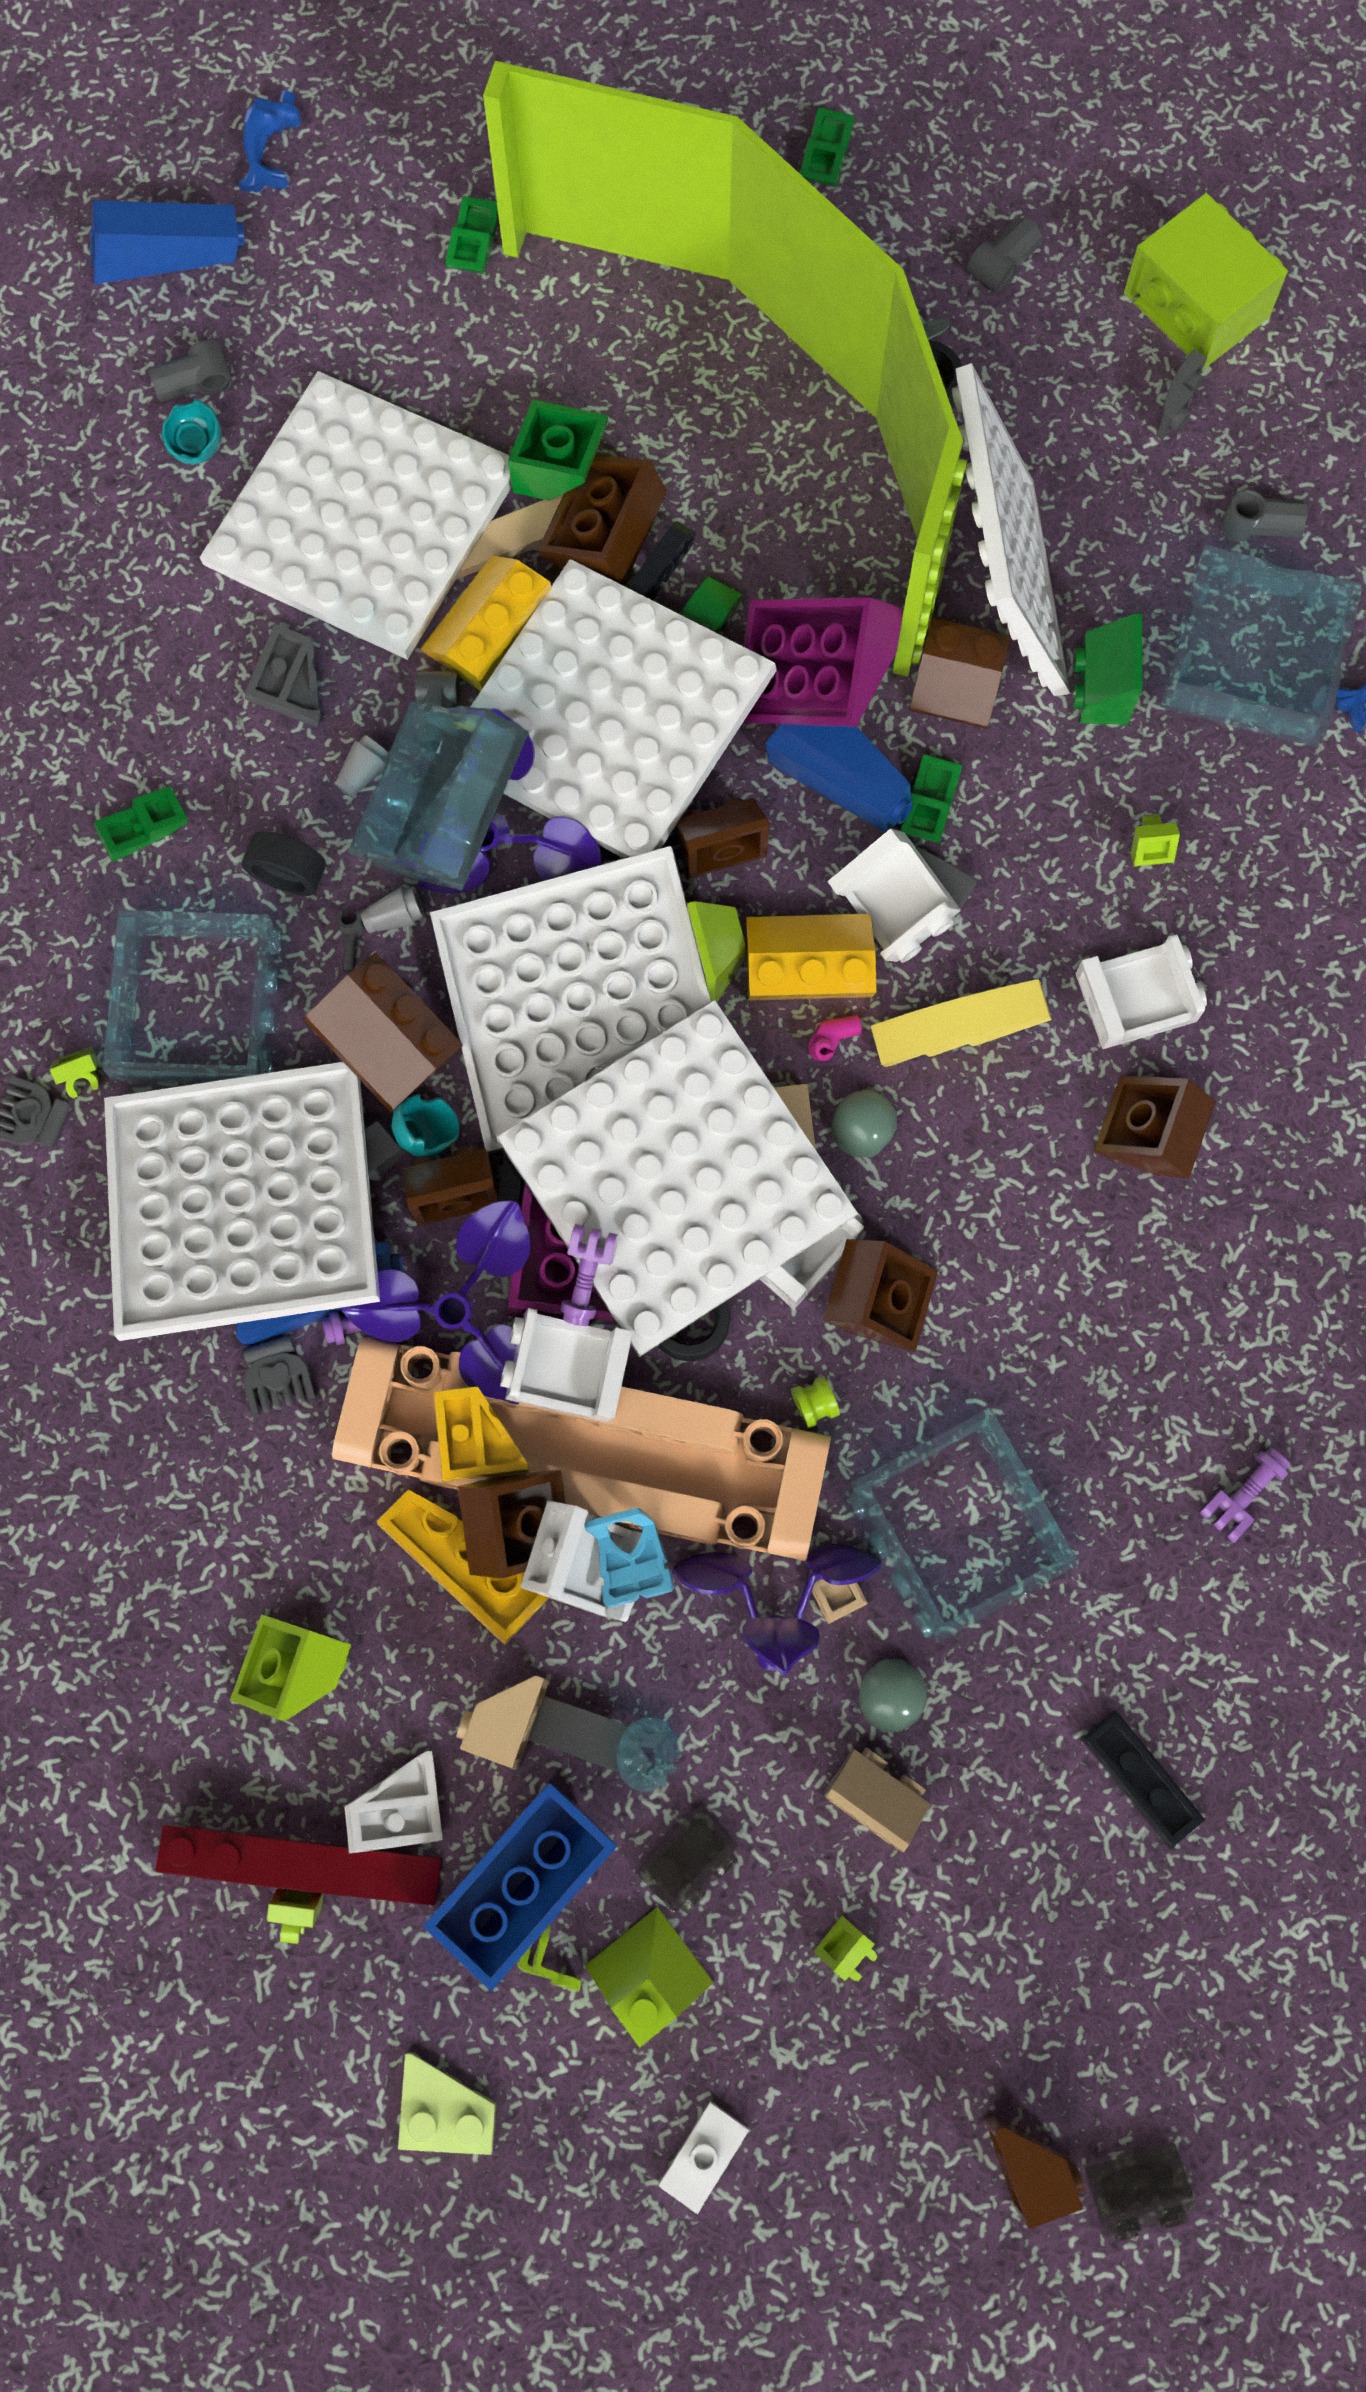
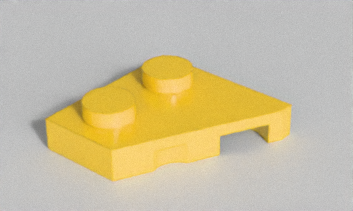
M478 1386L434 1392L441 1474L444 1482L529 1472L528 1463Z

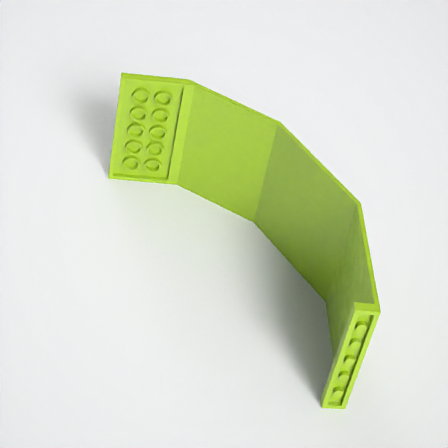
M495 61L483 94L503 255L518 258L526 233H531L727 279L876 418L917 538L893 668L894 674L908 677L911 664L919 665L927 630L930 627L936 597L939 594L967 460L960 459L963 439L903 268L738 116Z

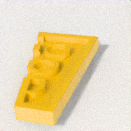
M409 1489L377 1520V1525L504 1645L549 1599L546 1596L520 1588L525 1572L502 1579L470 1575L463 1522L454 1514Z

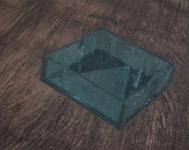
M1204 545L1194 570L1159 708L1317 748L1330 726L1341 680L1342 654L1352 633L1363 584L1309 570L1282 568L1268 563L1261 558Z
M411 701L389 752L382 776L368 802L347 853L390 874L462 891L529 731L486 708L458 706L446 709L434 703Z

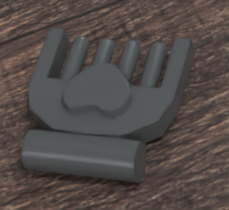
M10 1075L8 1082L11 1085L29 1090L31 1093L29 1094L12 1087L6 1088L7 1094L24 1100L18 1102L9 1098H2V1104L13 1108L12 1111L0 1108V1115L13 1119L17 1125L0 1120L1 1128L13 1132V1134H9L0 1130V1139L16 1145H30L37 1140L38 1144L52 1149L71 1105L59 1099H55L54 1103H52L51 1095L40 1085Z
M291 1335L243 1349L247 1365L253 1364L246 1371L244 1377V1388L252 1417L261 1416L254 1392L255 1389H257L264 1413L270 1411L264 1387L270 1390L275 1409L281 1408L278 1394L280 1392H283L287 1406L293 1404L289 1389L291 1380L297 1401L303 1402L305 1398L299 1376L303 1378L308 1400L317 1399L308 1367L301 1357L289 1354L295 1351Z

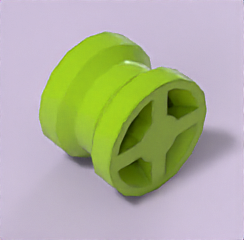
M823 1375L815 1378L810 1386L804 1388L798 1385L791 1388L794 1403L807 1429L816 1426L817 1421L821 1418L828 1417L833 1419L840 1416L833 1392Z

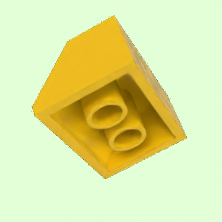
M492 555L420 648L421 651L450 671H458L460 678L481 692L534 611L552 589L550 581L517 559Z
M871 914L746 917L748 1000L873 997L876 994V957Z

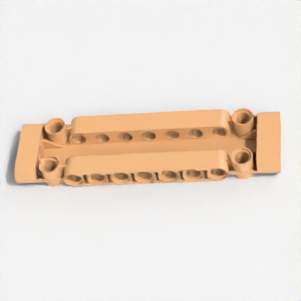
M362 1337L360 1340L334 1439L332 1457L335 1460L390 1471L397 1475L418 1477L422 1482L458 1490V1486L492 1477L561 1470L565 1503L588 1510V1514L597 1518L633 1508H640L655 1521L658 1534L716 1545L718 1542L732 1545L739 1549H750L801 1561L807 1559L831 1436L776 1425L768 1419L752 1420L743 1418V1414L733 1410L622 1386L615 1418L608 1423L523 1403L512 1404L484 1396L528 1463L529 1472L444 1482L441 1474L434 1392L469 1388L463 1381L458 1368L461 1352H451L448 1355L434 1352L425 1346L410 1347L368 1337ZM422 1359L432 1361L433 1370L428 1377L417 1379L412 1376V1368L417 1361ZM759 1431L770 1433L774 1438L775 1446L768 1452L756 1451L750 1443V1439L755 1433ZM401 1443L410 1444L412 1446L411 1458L404 1464L392 1463L391 1452L393 1448ZM749 1517L753 1519L757 1525V1533L749 1539L738 1538L732 1530V1524L737 1518ZM628 1521L613 1523L643 1530L641 1526Z

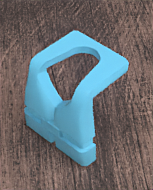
M633 1508L585 1522V1530L598 1539L600 1577L604 1579V1586H601L604 1605L613 1608L635 1602L639 1599L640 1595L647 1599L673 1591L672 1574L666 1567L668 1560L656 1523L647 1513L640 1508ZM628 1521L641 1526L643 1530L634 1550L631 1553H627L617 1547L612 1541L607 1526L617 1522Z

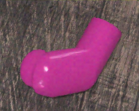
M853 1015L821 1022L809 1041L808 1051L810 1056L817 1061H828L833 1057L834 1051L841 1039L862 1035L859 1016Z

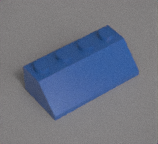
M550 1780L422 1927L492 1992L616 1849L617 1845L575 1802Z

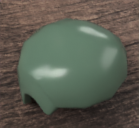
M856 1090L848 1094L839 1103L831 1119L833 1140L840 1150L853 1157H872L879 1154L892 1140L897 1130L896 1110L888 1098L875 1090Z
M884 1659L875 1663L865 1673L857 1699L858 1705L868 1724L882 1732L900 1733L915 1724L920 1718L927 1702V1686L919 1670L903 1659Z

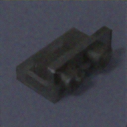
M699 1805L635 1873L664 1902L672 1914L680 1907L687 1913L706 1894L700 1886L712 1874L720 1879L737 1862L738 1859L733 1852L738 1848V1845Z
M1175 2143L1085 2167L1084 2174L1100 2220L1099 2229L1102 2238L1114 2236L1116 2241L1130 2240L1141 2235L1143 2232L1142 2228L1160 2224L1162 2229L1174 2228L1188 2221L1187 2216L1193 2214L1195 2198Z

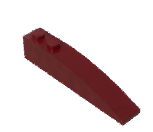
M173 1823L163 1825L155 1872L296 1891L435 1906L442 1858L383 1850L349 1854V1846Z

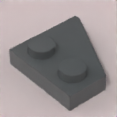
M274 624L245 691V699L318 727L320 724V710L313 638Z

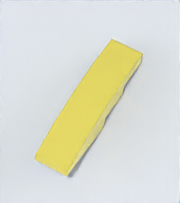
M1037 979L980 992L916 1010L871 1025L881 1065L888 1067L924 1054L928 1057L938 1055L966 1044L977 1046L1052 1019L1041 982Z

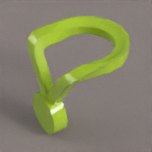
M550 1923L540 1935L534 1954L533 1966L528 1965L531 1947L518 1960L517 1966L525 1973L550 1979L553 1985L579 1992L581 1980L559 1974L541 1966L549 1940Z

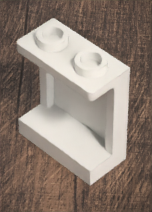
M891 828L828 881L837 895L846 896L858 914H871L873 935L884 949L880 954L885 961L897 962L900 960L903 963L910 960L922 949L919 945L930 935L936 937L949 929L954 923L952 917L961 911L905 832Z
M1177 934L1169 936L1162 945L1100 962L1098 956L1081 961L1076 977L1102 1049L1195 1023L1205 1011L1207 1005L1205 991L1200 983H1195L1191 972L1193 966L1191 953L1186 945H1181Z
M858 1213L855 1218L759 1280L794 1310L841 1259L846 1239L858 1240L862 1236L864 1226L860 1223L862 1217Z
M528 1308L523 1318L516 1317L513 1324L510 1343L517 1345L513 1361L506 1360L500 1382L501 1387L507 1388L505 1400L601 1422H610L615 1418L633 1331L620 1328L608 1331L591 1326L573 1325L561 1319L537 1314L536 1309Z
M547 1501L520 1588L603 1617L626 1622L629 1619L634 1602L613 1608L607 1607L603 1602L601 1586H604V1579L600 1577L598 1539L588 1533L584 1526L585 1522L597 1519V1517L588 1514V1510L574 1505ZM615 1524L607 1526L612 1541L616 1546L627 1553H631L640 1540L641 1532L628 1530Z

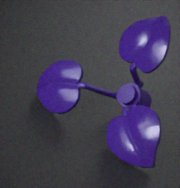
M496 708L489 709L481 717L474 730L525 735L507 778L509 780L522 779L530 772L534 764L535 748L533 741L521 725ZM487 732L469 757L472 772L478 780L480 779ZM506 780V783H505V785H504V787H503V790H502V792H501V794H500V797H499L498 801L500 800V798H501L503 792L505 791V789H506V787H507V780ZM493 811L464 883L463 877L472 821L468 824L467 829L457 825H448L439 828L431 835L425 847L418 885L430 891L447 894L471 891L484 883L491 870L490 860L483 851L490 850L504 842H535L540 844L534 852L533 862L536 871L544 881L603 865L598 843L592 837L589 830L573 818L564 816L551 818L544 826L542 837L536 834L509 833V825L506 819Z
M515 1201L492 1203L475 1212L464 1222L457 1235L456 1251L463 1261L477 1265L460 1291L453 1290L444 1294L437 1300L435 1305L418 1302L420 1292L416 1281L403 1271L387 1269L377 1272L380 1302L341 1307L343 1313L363 1332L388 1342L404 1341L417 1334L421 1327V1318L418 1310L427 1311L435 1315L437 1322L444 1328L457 1329L462 1327L464 1331L472 1333L478 1339L465 1345L460 1353L458 1368L463 1381L468 1387L478 1386L486 1397L519 1404L518 1402L505 1400L507 1388L500 1386L506 1360H514L517 1347L516 1344L510 1343L513 1327L507 1324H499L494 1326L485 1335L481 1329L470 1321L474 1313V1303L468 1295L483 1269L494 1277H507L518 1272L528 1260L531 1248L530 1234L519 1204Z
M826 1544L812 1549L807 1555L805 1564L813 1571L808 1575L793 1618H786L780 1615L759 1617L748 1581L744 1580L752 1574V1567L746 1560L736 1555L725 1552H708L694 1555L675 1565L672 1569V1574H675L683 1585L702 1594H724L733 1591L736 1587L739 1588L744 1594L751 1618L742 1627L744 1641L757 1654V1662L761 1667L778 1671L785 1676L800 1659L812 1652L820 1642L819 1630L811 1623L802 1620L815 1582L823 1578L832 1585L854 1584L877 1572L882 1566V1561L868 1552L843 1544Z

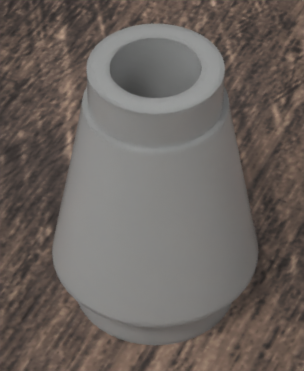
M364 735L359 742L354 741L334 785L351 798H354L358 792L388 766L385 762L390 754L374 740Z
M401 886L371 904L368 908L360 911L363 924L369 934L375 931L379 932L417 925V920L425 918L421 899L414 887L405 889Z

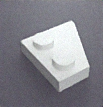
M432 1751L421 1753L344 1807L349 1854L443 1840Z

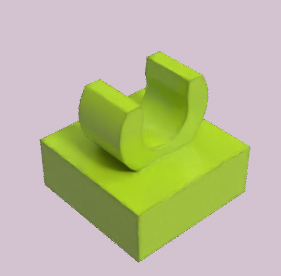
M1159 814L1142 815L1144 826H1135L1131 848L1134 867L1174 863L1180 836L1177 823L1162 824Z
M92 1046L52 1061L49 1070L55 1084L66 1081V1091L71 1098L78 1097L75 1081L79 1078L87 1079L93 1091L99 1088V1077L94 1072L97 1069L98 1059Z
M277 1888L268 1905L267 1922L282 1923L280 1942L299 1944L300 1933L304 1934L305 1927L313 1928L322 1909L324 1894Z
M843 1915L813 1951L844 1981L848 1977L855 1981H859L862 1978L855 1968L865 1956L873 1962L877 1959V1955L872 1949L875 1944Z

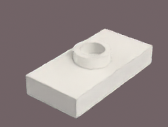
M709 2101L664 2173L658 2186L698 2214L747 2135L749 2128L715 2103Z

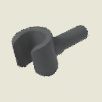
M340 910L336 917L340 932L344 936V970H354L356 939L364 932V924L358 910L356 912V921L350 925L345 924L343 910Z

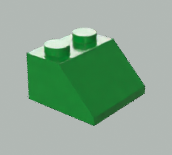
M532 399L508 459L513 493L551 501L585 483L607 426L608 415Z
M1132 614L1089 630L1085 633L1081 647L1074 648L1073 672H1080V682L1075 684L1073 688L1072 707L1073 709H1079V723L1128 725L1142 692V614Z

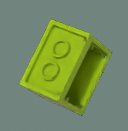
M1205 193L1137 246L1124 294L1130 300L1137 294H1140V297L1134 300L1133 303L1187 356L1194 349L1205 356L1206 361L1202 369L1203 371L1270 318L1288 270L1283 266L1278 257L1271 255L1249 230L1244 229L1230 216L1222 204L1217 203L1210 195Z

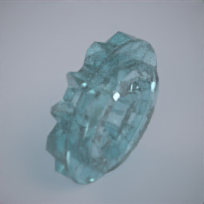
M653 1717L641 1718L633 1722L623 1733L617 1748L616 1762L621 1778L629 1787L652 1793L654 1788L666 1786L668 1774L677 1772L672 1762L674 1757L681 1754L680 1750L675 1747V1741L679 1735L668 1727V1722ZM641 1747L653 1748V1753L657 1755V1762H648L649 1758L641 1750Z

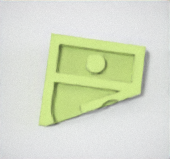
M407 2052L404 2063L398 2150L492 2155L496 2102L478 2091H473L449 2073H444L424 2061L416 2053Z

